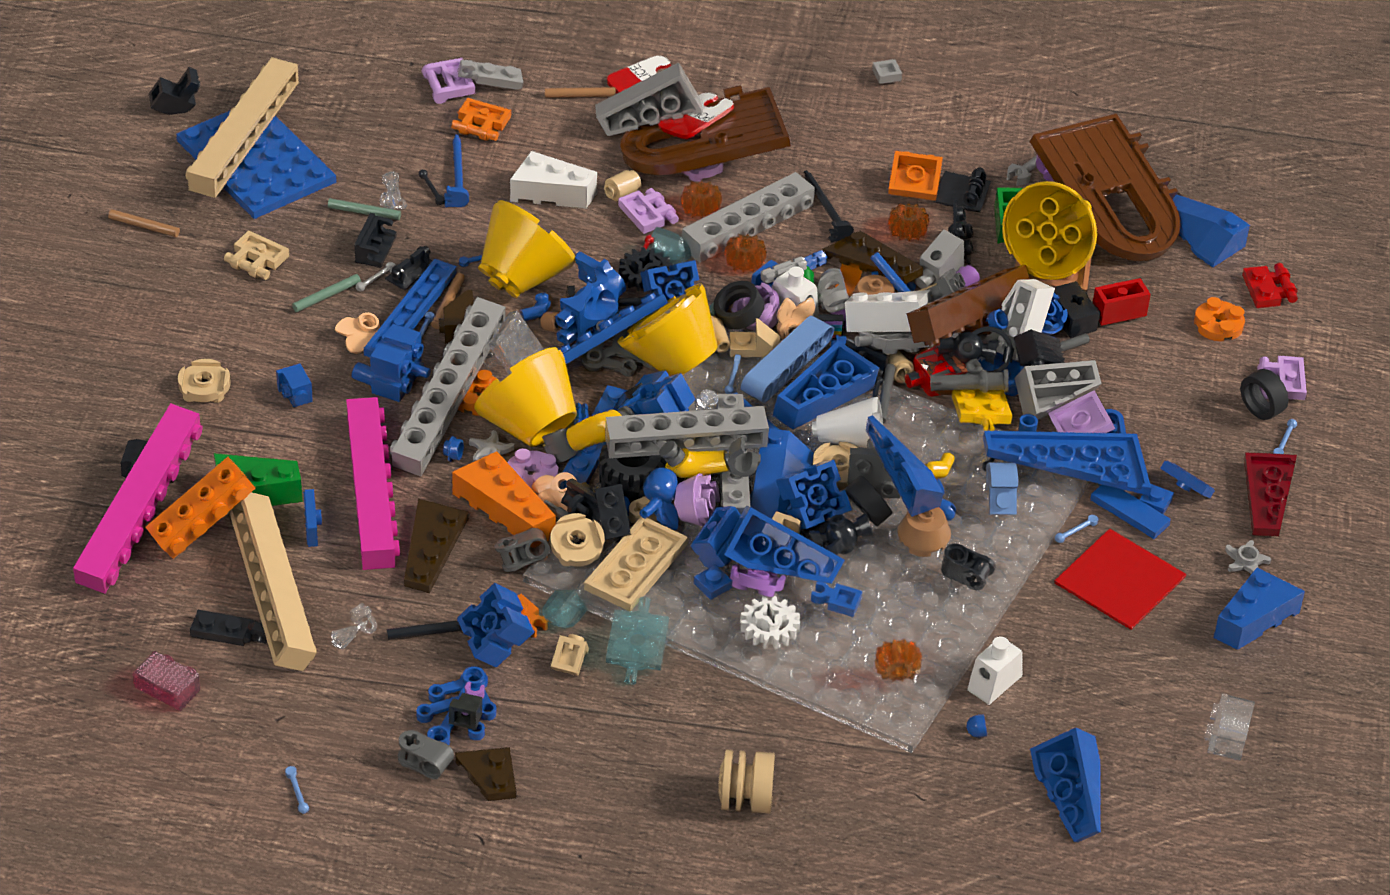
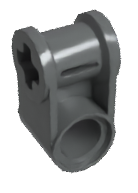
M531 528L514 536L505 537L494 545L495 550L501 555L503 560L502 568L505 572L516 571L525 565L542 560L548 555L550 550L544 532L538 528ZM534 541H541L539 546L530 547Z
M408 730L399 737V746L401 748L398 753L399 763L430 779L440 778L454 758V752L450 746L444 742L427 737L418 731Z

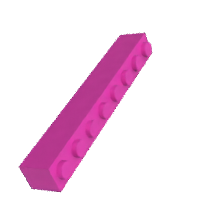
M378 397L346 399L363 570L395 568V556H400L399 540H393V537L398 536L397 521H391V517H395L394 501H389V498H393L392 482H387V479H391L390 463H385V460H389L388 444H383L384 441H387L386 426H381V423H385L384 407L379 408Z
M170 403L73 567L75 583L104 594L110 585L116 583L120 567L128 562L134 543H138L141 540L145 524L151 522L154 517L156 505L159 501L162 502L167 494V486L170 481H174L177 478L181 462L187 460L192 443L201 436L203 426L200 424L199 413Z

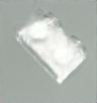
M1222 693L1220 703L1213 704L1210 719L1215 722L1214 725L1208 723L1204 739L1210 741L1208 753L1241 761L1255 705L1254 701Z

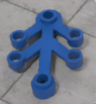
M475 666L469 667L464 670L459 680L430 686L428 698L433 703L421 704L417 707V720L421 723H428L432 721L433 715L448 711L452 698L459 700L462 692L465 693L467 682H471L472 691H478L481 685H484L486 688L488 677L484 670ZM461 691L458 696L444 700L445 694ZM485 691L484 698L482 699L481 718L489 721L496 717V705L490 701ZM449 712L440 726H434L427 732V737L444 742L448 746L450 744V732L454 725L449 724ZM479 722L476 729L480 730L479 732L468 729V737L472 740H481L485 736V726L482 722Z

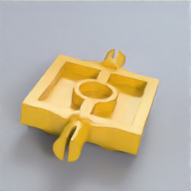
M980 389L953 390L952 400L960 423L981 424L984 431H994V424H1011L1012 413L1004 390H988L987 393L980 392Z

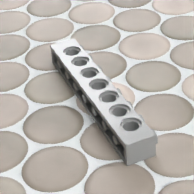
M477 297L473 305L467 307L464 322L457 325L454 332V340L446 345L443 354L444 358L441 362L436 363L433 370V378L430 382L427 381L425 383L420 401H415L409 421H404L399 439L394 440L390 447L389 454L392 455L393 467L422 476L505 324V306Z

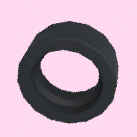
M740 280L726 285L717 293L713 308L719 319L723 321L725 327L739 330L754 324L756 318L759 319L764 310V300L754 284L749 281ZM745 297L751 298L743 309L733 313L727 312L735 301Z
M1259 369L1242 380L1240 386L1241 397L1248 410L1257 418L1269 420L1287 408L1289 399L1285 385L1272 371ZM1259 386H1260V387L1264 390V392L1266 393V395H1267V397H1268V399H1269V402H1268V401L1264 398V396L1262 395Z
M862 475L845 488L852 501L863 514L866 512L868 519L876 527L893 514L886 501Z

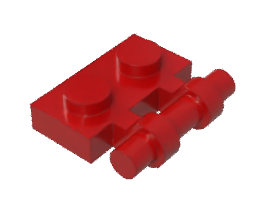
M1282 263L1274 265L1275 272H1270L1267 266L1243 268L1242 276L1256 308L1280 306L1281 300L1286 298L1290 303L1298 300L1296 295L1297 288L1290 281L1291 275ZM1281 283L1282 287H1276L1275 284Z

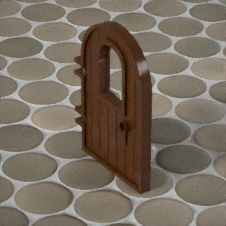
M741 85L723 89L724 98L731 100L730 97L738 95L739 100L733 101L734 109L701 130L700 137L702 139L659 149H649L646 146L652 142L676 136L663 132L658 124H646L638 126V129L625 132L620 146L623 160L631 169L651 175H669L791 147L770 87L743 93ZM720 98L705 107H714L724 98Z
M1116 113L1033 134L1029 142L1054 182L1070 187L1091 204L1097 229L1096 243L1115 256L1133 261L1153 260L1162 256L1170 249L1180 230V217L1173 202V198L1178 193V190L1176 188L1168 189L1167 186L1171 181L1169 177L1159 179L1144 156L1149 145L1147 143L1140 145L1138 142L1142 137L1140 132L1130 135ZM1126 192L1147 224L1149 234L1138 237L1129 233L1120 224L1119 219L1105 197L1109 194Z

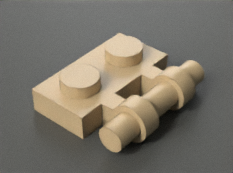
M248 230L234 244V252L236 254L227 252L224 256V261L230 263L234 269H243L249 272V275L254 278L260 277L267 280L270 276V271L264 268L267 266L275 270L289 257V248ZM248 258H249V259H252V260H254V262L251 263V262L247 261V259H248Z

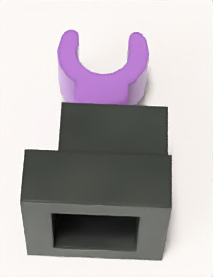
M467 682L465 693L462 692L459 700L452 698L449 705V724L473 730L477 729L482 715V699L485 694L484 685H481L478 691H472L471 682Z

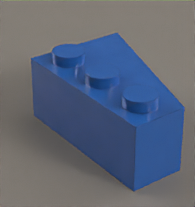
M1256 568L1219 614L1213 638L1237 650L1262 636L1263 631L1272 626L1277 627L1282 623V620L1290 615L1294 617L1299 614L1305 591Z

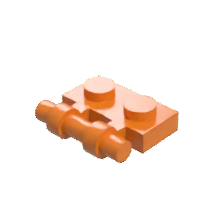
M467 98L458 111V119L462 120V122L453 120L451 128L458 130L460 134L479 136L481 140L487 141L490 139L497 141L499 132L493 131V129L499 131L504 129L511 118V110Z

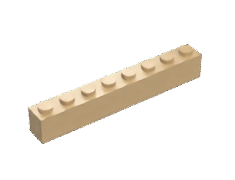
M271 58L266 66L264 65L261 68L258 77L252 80L249 89L241 95L238 104L230 110L227 119L221 122L218 131L214 136L210 137L207 146L203 151L199 152L193 165L188 167L186 179L188 180L189 191L214 198L217 197L299 83L298 64Z
M251 492L244 500L233 507L229 513L274 665L304 671L310 661L314 659L317 653L311 636L310 627L307 623L268 496Z

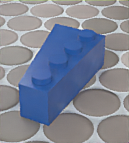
M837 341L777 396L773 417L794 430L815 419L818 415L827 413L873 389L879 367L840 341Z

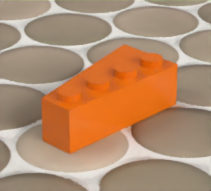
M497 451L452 472L453 495L459 499L461 497L469 501L471 507L476 510L481 509L489 515L490 520L496 524L498 522L502 523L507 527V531L513 535L531 528H538L544 532L547 541L550 540L551 531L556 525V515ZM534 541L530 547L539 546L541 541Z

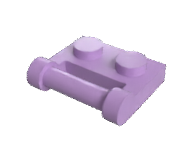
M462 58L423 66L422 74L425 79H428L433 91L432 96L436 103L442 104L450 98L475 94V85L472 79L458 77L457 70L460 61L463 60ZM437 74H442L447 87L441 88L436 77Z

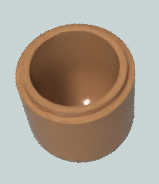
M545 312L540 320L541 327L551 332L561 330L562 327L558 326V329L555 327V316L559 312Z

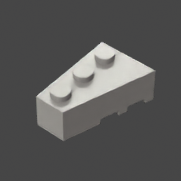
M1096 360L1025 366L1014 378L1023 415L1032 414L1038 420L1048 416L1049 412L1096 390L1101 385Z

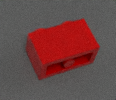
M1137 278L1095 287L1092 303L1100 311V320L1098 321L1102 326L1147 316L1151 294L1142 279Z

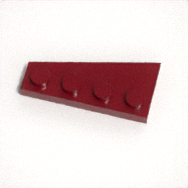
M1245 452L1244 467L1252 535L1279 536L1297 455Z

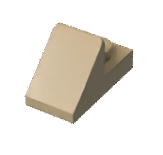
M756 318L755 332H730V357H735L736 354L741 355V357H765L781 343L780 336Z

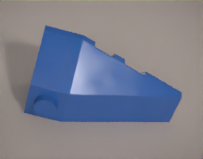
M1177 194L1175 195L1173 202L1180 217L1179 236L1189 242L1194 255L1211 267H1215L1246 246L1250 225L1232 212Z
M873 415L867 418L866 432L911 517L940 507L944 495V487L939 479L936 480L932 471Z
M769 428L767 447H761L759 450L761 461L756 470L751 508L772 519L776 511L784 514L790 503L789 499L782 500L776 480L792 473L802 472L804 468L812 466L814 453L790 431Z
M747 505L733 528L723 554L749 569L830 584L834 581L845 561L843 558Z
M1075 727L1030 748L1035 775L1044 784L1050 801L1055 803L1060 812L1059 816L1073 841L1078 843L1100 833V757L1095 736Z

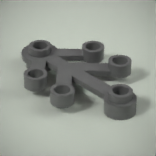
M603 321L597 323L595 331L600 329L598 325ZM631 326L615 335L612 346L602 349L604 344L602 342L581 355V362L584 368L591 372H596L605 367L630 377L635 374L636 362L642 363L648 368L653 367L618 344V339L621 336L625 338L627 330ZM619 356L626 358V360L619 362L610 358ZM625 366H630L632 369L628 370Z

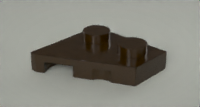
M510 747L455 752L456 764L458 766L462 765L467 771L470 781L480 788V793L487 801L517 799Z

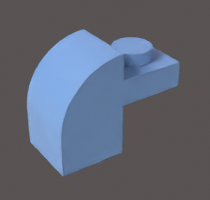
M988 462L986 464V490H989V515H1017L1018 472L1016 463Z

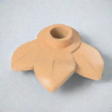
M785 298L777 313L779 321L776 329L781 339L784 340L807 317L814 314L815 303L812 298H808L797 306L789 298Z
M363 313L357 318L346 317L336 325L335 332L347 337L346 348L350 353L359 354L364 352V347L378 331L380 324L374 314Z
M567 472L559 473L555 477L544 475L539 477L532 484L531 488L539 494L538 497L543 502L548 500L557 507L567 511L568 507L561 503L567 487L560 489V484L572 478L576 480V478Z

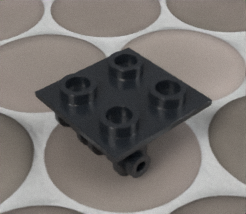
M981 167L973 170L972 177L944 171L938 187L936 201L933 200V203L953 207V198L956 197L959 206H963L965 210L980 213L991 181L986 180V172Z
M954 197L953 223L948 227V232L964 241V259H966L968 265H971V254H974L971 238L974 237L971 223L967 224L964 207L959 206L956 197Z

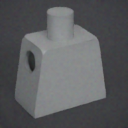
M943 230L920 257L923 276L915 279L916 285L923 289L935 284L945 272L953 268L957 272L960 267H964V241Z

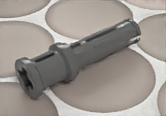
M1004 369L1003 372H987L982 370L980 374L930 375L931 391L980 389V392L987 393L988 390H1004V392H1009L1008 369Z

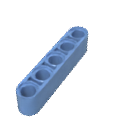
M814 316L807 317L746 374L741 383V391L763 403L767 402L830 342L834 333V327Z

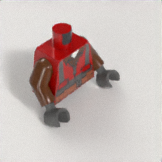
M939 342L929 345V347H923L913 360L914 371L905 374L904 379L908 388L920 385L930 397L939 395L952 396L953 390L931 391L930 375L980 374V371L983 369L977 359H972L965 365L954 356L953 352L938 355Z

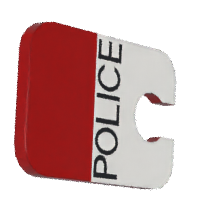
M654 56L609 74L607 84L610 87H615V92L619 93L657 74V70L670 67L671 62L663 56Z
M703 93L699 95L702 113L694 114L693 112L683 115L682 118L661 120L658 126L663 132L678 138H691L734 109L733 101L724 98L714 107H705L718 100V97L712 93Z

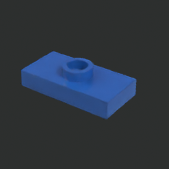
M1164 461L1160 469L1178 480L1176 485L1188 492L1192 488L1208 498H1211L1215 492L1213 487L1175 463Z
M305 489L304 508L307 545L315 547L318 546L317 525H322L321 509L315 508L314 489Z

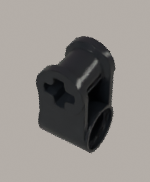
M949 544L944 550L941 565L942 574L949 579L966 585L970 589H983L986 584V578L992 575L996 569V565L991 558L972 551L961 544Z

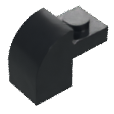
M188 67L178 83L160 77L149 92L151 109L167 115L183 114L196 106L194 94L198 92L200 87L197 70Z

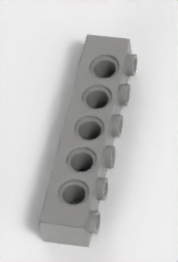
M795 172L682 228L681 247L701 263L789 219L791 216L807 210L813 206L815 187Z
M717 394L716 409L744 407L743 394ZM731 470L719 473L721 507H736L741 515L746 505L750 507L749 477L737 476Z
M764 406L606 417L605 438L609 458L659 455L661 447L669 441H674L677 447L681 449L686 448L689 451L729 450L731 443L740 437L745 440V449L767 447L769 426Z

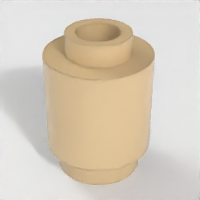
M625 170L605 181V194L612 200L618 201V198L637 192L638 188L641 187L640 177L634 170Z

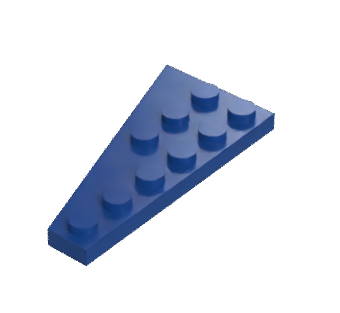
M984 431L983 443L987 457L1150 496L1152 488L1137 434Z

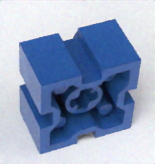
M696 261L669 266L670 272H668L667 266L640 272L644 292H654L655 295L664 294L667 300L674 296L677 298L686 294L685 289L693 286L694 282L699 280Z
M392 324L384 336V342L382 344L379 343L370 356L371 371L374 372L371 378L372 394L400 402L404 395L411 391L416 377L428 378L430 376L431 369L424 367L421 355L424 346L421 344V332Z
M682 373L665 377L663 381L655 380L642 384L632 394L633 398L627 399L617 410L627 406L634 412V415L689 411L688 407L696 399Z
M834 460L819 462L804 468L802 472L792 473L776 480L782 500L789 499L792 506L791 509L786 510L788 515L801 521L800 530L820 524L826 518H831L838 514L841 515L852 510L846 491L838 490L836 482L840 481L841 477Z
M494 583L480 596L481 603L477 606L471 604L457 617L463 633L472 637L467 642L474 658L497 668L512 654L511 647L514 644L517 646L522 645L535 632L528 617L521 614L523 606L517 594Z

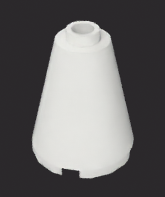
M872 397L818 415L816 421H812L813 437H818L819 442L839 444V441L851 443L857 447L867 448V440L869 439L866 432L867 418L873 415L883 425L880 400H878V397Z

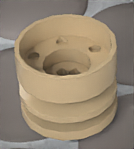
M726 749L719 774L718 794L722 804L721 810L729 811L730 798H736V811H741L744 799H750L752 812L771 814L775 753L756 752L753 764H747L745 751L740 750L739 763H733V750Z

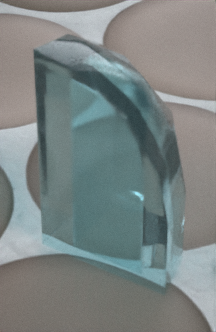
M660 227L655 228L651 236L654 238V244L651 248H655V253L663 251V257L669 256L670 263L673 265L686 262L691 257L690 247L683 238L669 230Z
M555 590L546 601L542 609V615L550 624L565 629L573 627L578 623L588 609L575 590Z

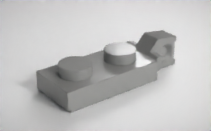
M461 60L457 70L458 77L475 79L476 84L520 90L524 83L521 69L513 66L505 67L491 63Z

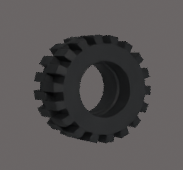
M607 444L603 445L599 457V483L601 488L622 484L623 494L630 500V503L645 496L643 486L646 478L654 469L666 468L665 458H662L660 455L609 458Z

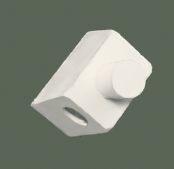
M792 267L774 280L772 289L779 296V307L785 298H789L796 306L808 298H812L815 303V311L812 316L818 318L817 287L804 277V270L802 268Z
M996 637L993 643L977 656L968 691L990 705L1022 677V651L1011 644L1006 638Z

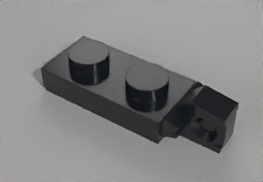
M197 610L190 627V636L194 638L244 646L245 643H250L251 641L267 643L262 623L249 618Z

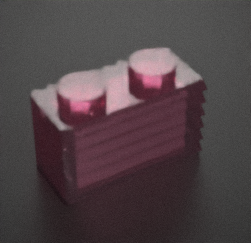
M153 651L133 672L135 688L179 711H182L183 707L189 704L193 696H196L200 691L199 674L195 669L190 666L184 667V665L176 663L169 655L164 654L162 656L161 653Z

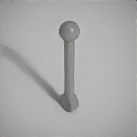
M386 263L384 269L364 282H358L355 286L356 290L359 292L364 291L365 286L385 273L392 272V268L396 266L395 263Z

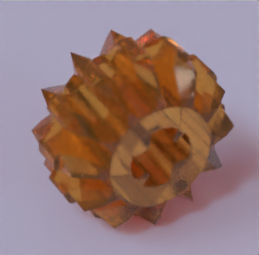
M702 180L699 183L691 181L690 185L684 186L681 204L685 214H691L692 218L698 216L702 219L704 216H708L720 209L722 203L721 192L717 185L711 184V181L703 183Z
M909 202L906 205L898 203L897 207L891 209L888 218V229L891 230L892 236H898L899 240L907 239L909 242L911 239L919 240L920 236H925L928 230L929 214L926 213L925 208H919L918 203L915 205H910Z
M738 233L737 237H730L725 247L727 265L733 266L734 271L740 269L743 273L745 270L754 272L755 268L760 269L767 256L764 241L759 240L758 235L749 236L748 233L745 236Z
M893 639V642H883V646L877 648L875 668L877 673L881 674L882 679H890L891 682L896 680L904 682V679H914V675L920 673L922 653L920 648L916 647L915 642H907L906 639L901 641Z

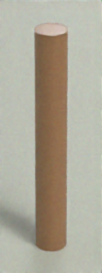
M615 87L545 88V98L612 97L615 95Z
M113 209L110 210L108 215L109 219L173 237H178L180 233V228Z
M456 273L431 323L433 328L439 329V318H444L443 308L455 299L465 279L462 273Z

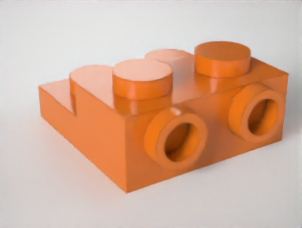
M895 151L888 194L936 201L943 157Z

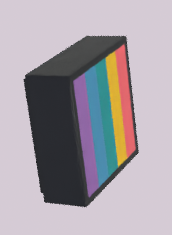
M818 314L819 320L834 327L832 339H835L836 335L839 337L843 336V314Z

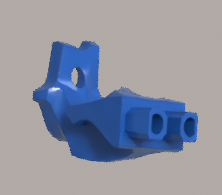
M580 251L575 257V262L579 268L578 278L587 285L581 288L573 297L561 298V311L555 316L556 323L562 327L557 332V340L569 345L574 341L578 342L577 337L585 333L588 328L596 326L599 321L612 318L618 312V298L626 291L624 280L610 266L608 260L603 259L599 262Z

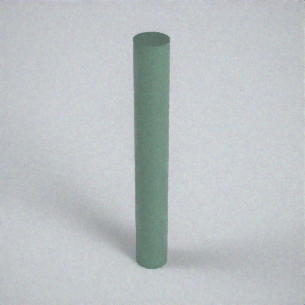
M331 198L328 200V208L366 215L375 213L376 216L400 220L401 211Z
M354 274L292 303V307L295 312H299L355 286L358 282H361L358 274Z

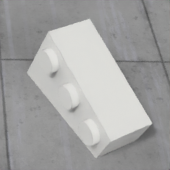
M533 151L530 152L510 179V202H518V199L533 200V204L549 201L556 202V206L587 209L597 194V172Z
M1036 279L1017 280L1001 304L1003 306L1001 310L1008 317V326L1002 331L1008 335L1013 348H1015L1014 360L1019 359L1013 338L1030 329L1042 332L1055 288ZM992 332L990 335L980 336L983 344L992 340H998L996 351L1001 354L1004 353V347H1007V344L999 334Z
M931 291L884 292L873 295L854 293L845 302L847 332H911L906 313L930 303Z

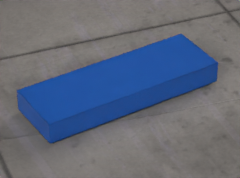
M1100 485L1091 493V501L1153 539L1170 525V518L1123 489Z

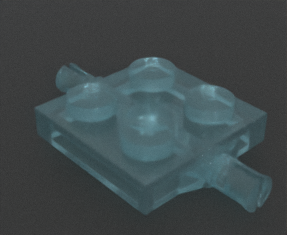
M644 597L639 598L638 611L631 612L615 609L606 663L618 664L627 668L624 682L630 684L631 678V685L636 684L638 670L653 669L661 671L669 617L648 613L651 599L646 597L645 606Z

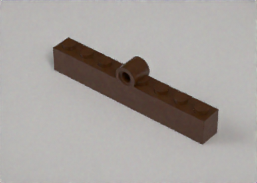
M1026 265L1003 269L906 313L913 342H924L925 346L939 343L941 339L953 336V333L973 332L980 327L988 326L989 324L986 322L987 315L995 310L1002 309L1003 306L1001 304L1016 281L1029 279ZM986 331L979 333L977 335L985 336L990 335L992 332Z

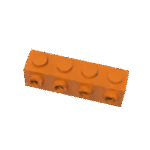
M227 457L145 528L159 546L174 559L256 488L241 469Z

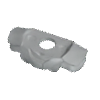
M837 268L826 270L821 275L817 286L818 304L822 305V308L830 313L845 309V302L849 299L844 277L840 269ZM834 284H839L837 287L833 289H827L828 287Z

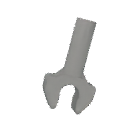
M1036 156L1023 166L1011 164L1008 167L1007 180L1018 176L1017 186L1029 183L1031 176L1029 172L1036 168Z

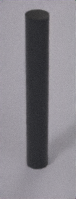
M458 620L390 628L386 629L387 639L392 640L462 631Z

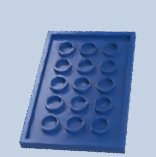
M230 111L176 133L177 141L196 160L199 152L204 150L210 137L215 135L221 122L227 119ZM274 116L223 188L253 219H256L336 183V175L289 128Z

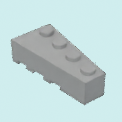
M679 62L595 105L596 118L607 136L638 129V126L646 124L655 125L661 120L669 118L678 119L682 118L685 114L703 112L701 99Z

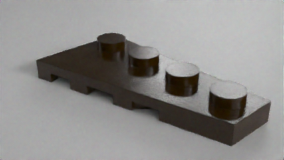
M861 230L822 249L824 254L827 255V259L836 257L839 258V263L847 266L853 263L859 265V270L865 272L877 271L878 275L886 277L870 259L878 252L905 284L923 276L922 266Z
M418 498L404 576V587L426 593L431 592L468 521L467 511Z

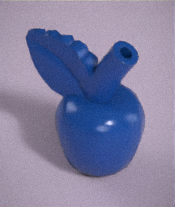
M656 468L648 475L644 482L643 491L649 503L639 513L644 519H647L654 513L661 525L677 530L678 513L671 502L675 499L678 481L676 474L672 470Z

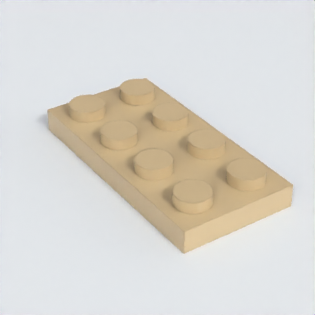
M640 517L630 529L631 535L624 536L584 582V590L629 612L633 610L688 545L687 536L648 518Z

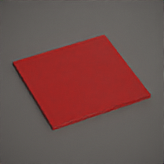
M1108 529L1055 579L1054 583L1132 630L1187 574L1114 530Z

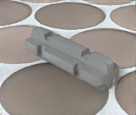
M799 256L792 259L793 262L788 260L772 266V269L771 267L763 269L760 276L761 280L766 284L772 283L775 278H778L792 267H800L805 271L807 269V262L803 257Z

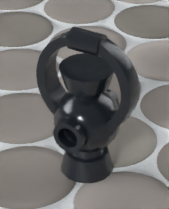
M984 326L973 332H963L956 338L951 336L941 339L938 355L953 352L959 361L966 364L972 359L978 360L980 357H983L986 362L994 365L998 340H992L983 344L982 339L977 334L986 331L995 332L1003 337L1007 344V347H1004L1002 358L1004 364L998 369L987 372H1002L1012 363L1015 348H1013L1010 338L1004 331L996 327ZM966 343L972 345V350L966 352L963 348Z
M866 512L857 517V521L854 523L843 515L838 514L832 516L829 521H824L804 529L800 533L801 536L807 539L811 538L812 542L835 555L852 552L859 536H862V539L874 538Z

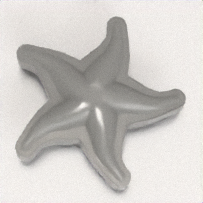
M495 430L491 432V436L486 440L469 439V445L478 449L473 456V462L496 451L501 455L514 450V443L504 444L499 442Z
M1250 540L1246 545H1242L1239 549L1233 548L1230 545H1226L1225 548L1226 553L1235 560L1233 564L1228 566L1229 572L1244 569L1252 574L1258 568V565L1270 564L1271 558L1259 554L1258 549L1253 546V540Z

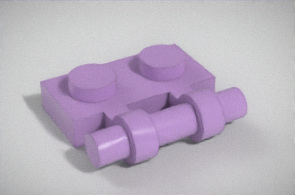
M649 188L646 191V196L637 191L618 198V206L643 234L663 227L665 220H669L671 224H675L679 220L676 210L670 204H666L664 197L659 192H655L653 188Z
M1278 356L1277 363L1269 362L1268 357H1261L1259 359L1257 370L1267 369L1278 375L1285 385L1288 399L1305 400L1307 391L1303 357ZM1259 386L1260 391H1261L1262 395L1264 396V398H1265V399H1268V397H1267L1266 393L1264 392V390Z

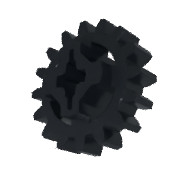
M642 247L640 252L632 249L631 255L625 253L624 259H620L619 275L624 280V283L628 282V288L636 286L637 291H640L643 288L640 272L667 266V270L670 272L669 266L673 265L670 263V257H663V251L655 253V248L646 251Z

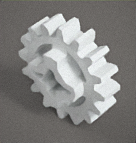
M762 596L761 602L753 599L752 606H744V612H741L740 630L745 632L746 640L753 638V645L756 646L759 643H763V648L767 649L769 644H773V647L778 649L779 643L788 646L789 639H796V633L800 631V613H795L796 607L794 605L787 606L786 599L778 602L777 596H774L772 600Z

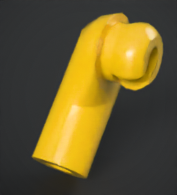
M944 453L940 461H931L924 465L932 471L935 479H941L948 475L955 458L951 453Z

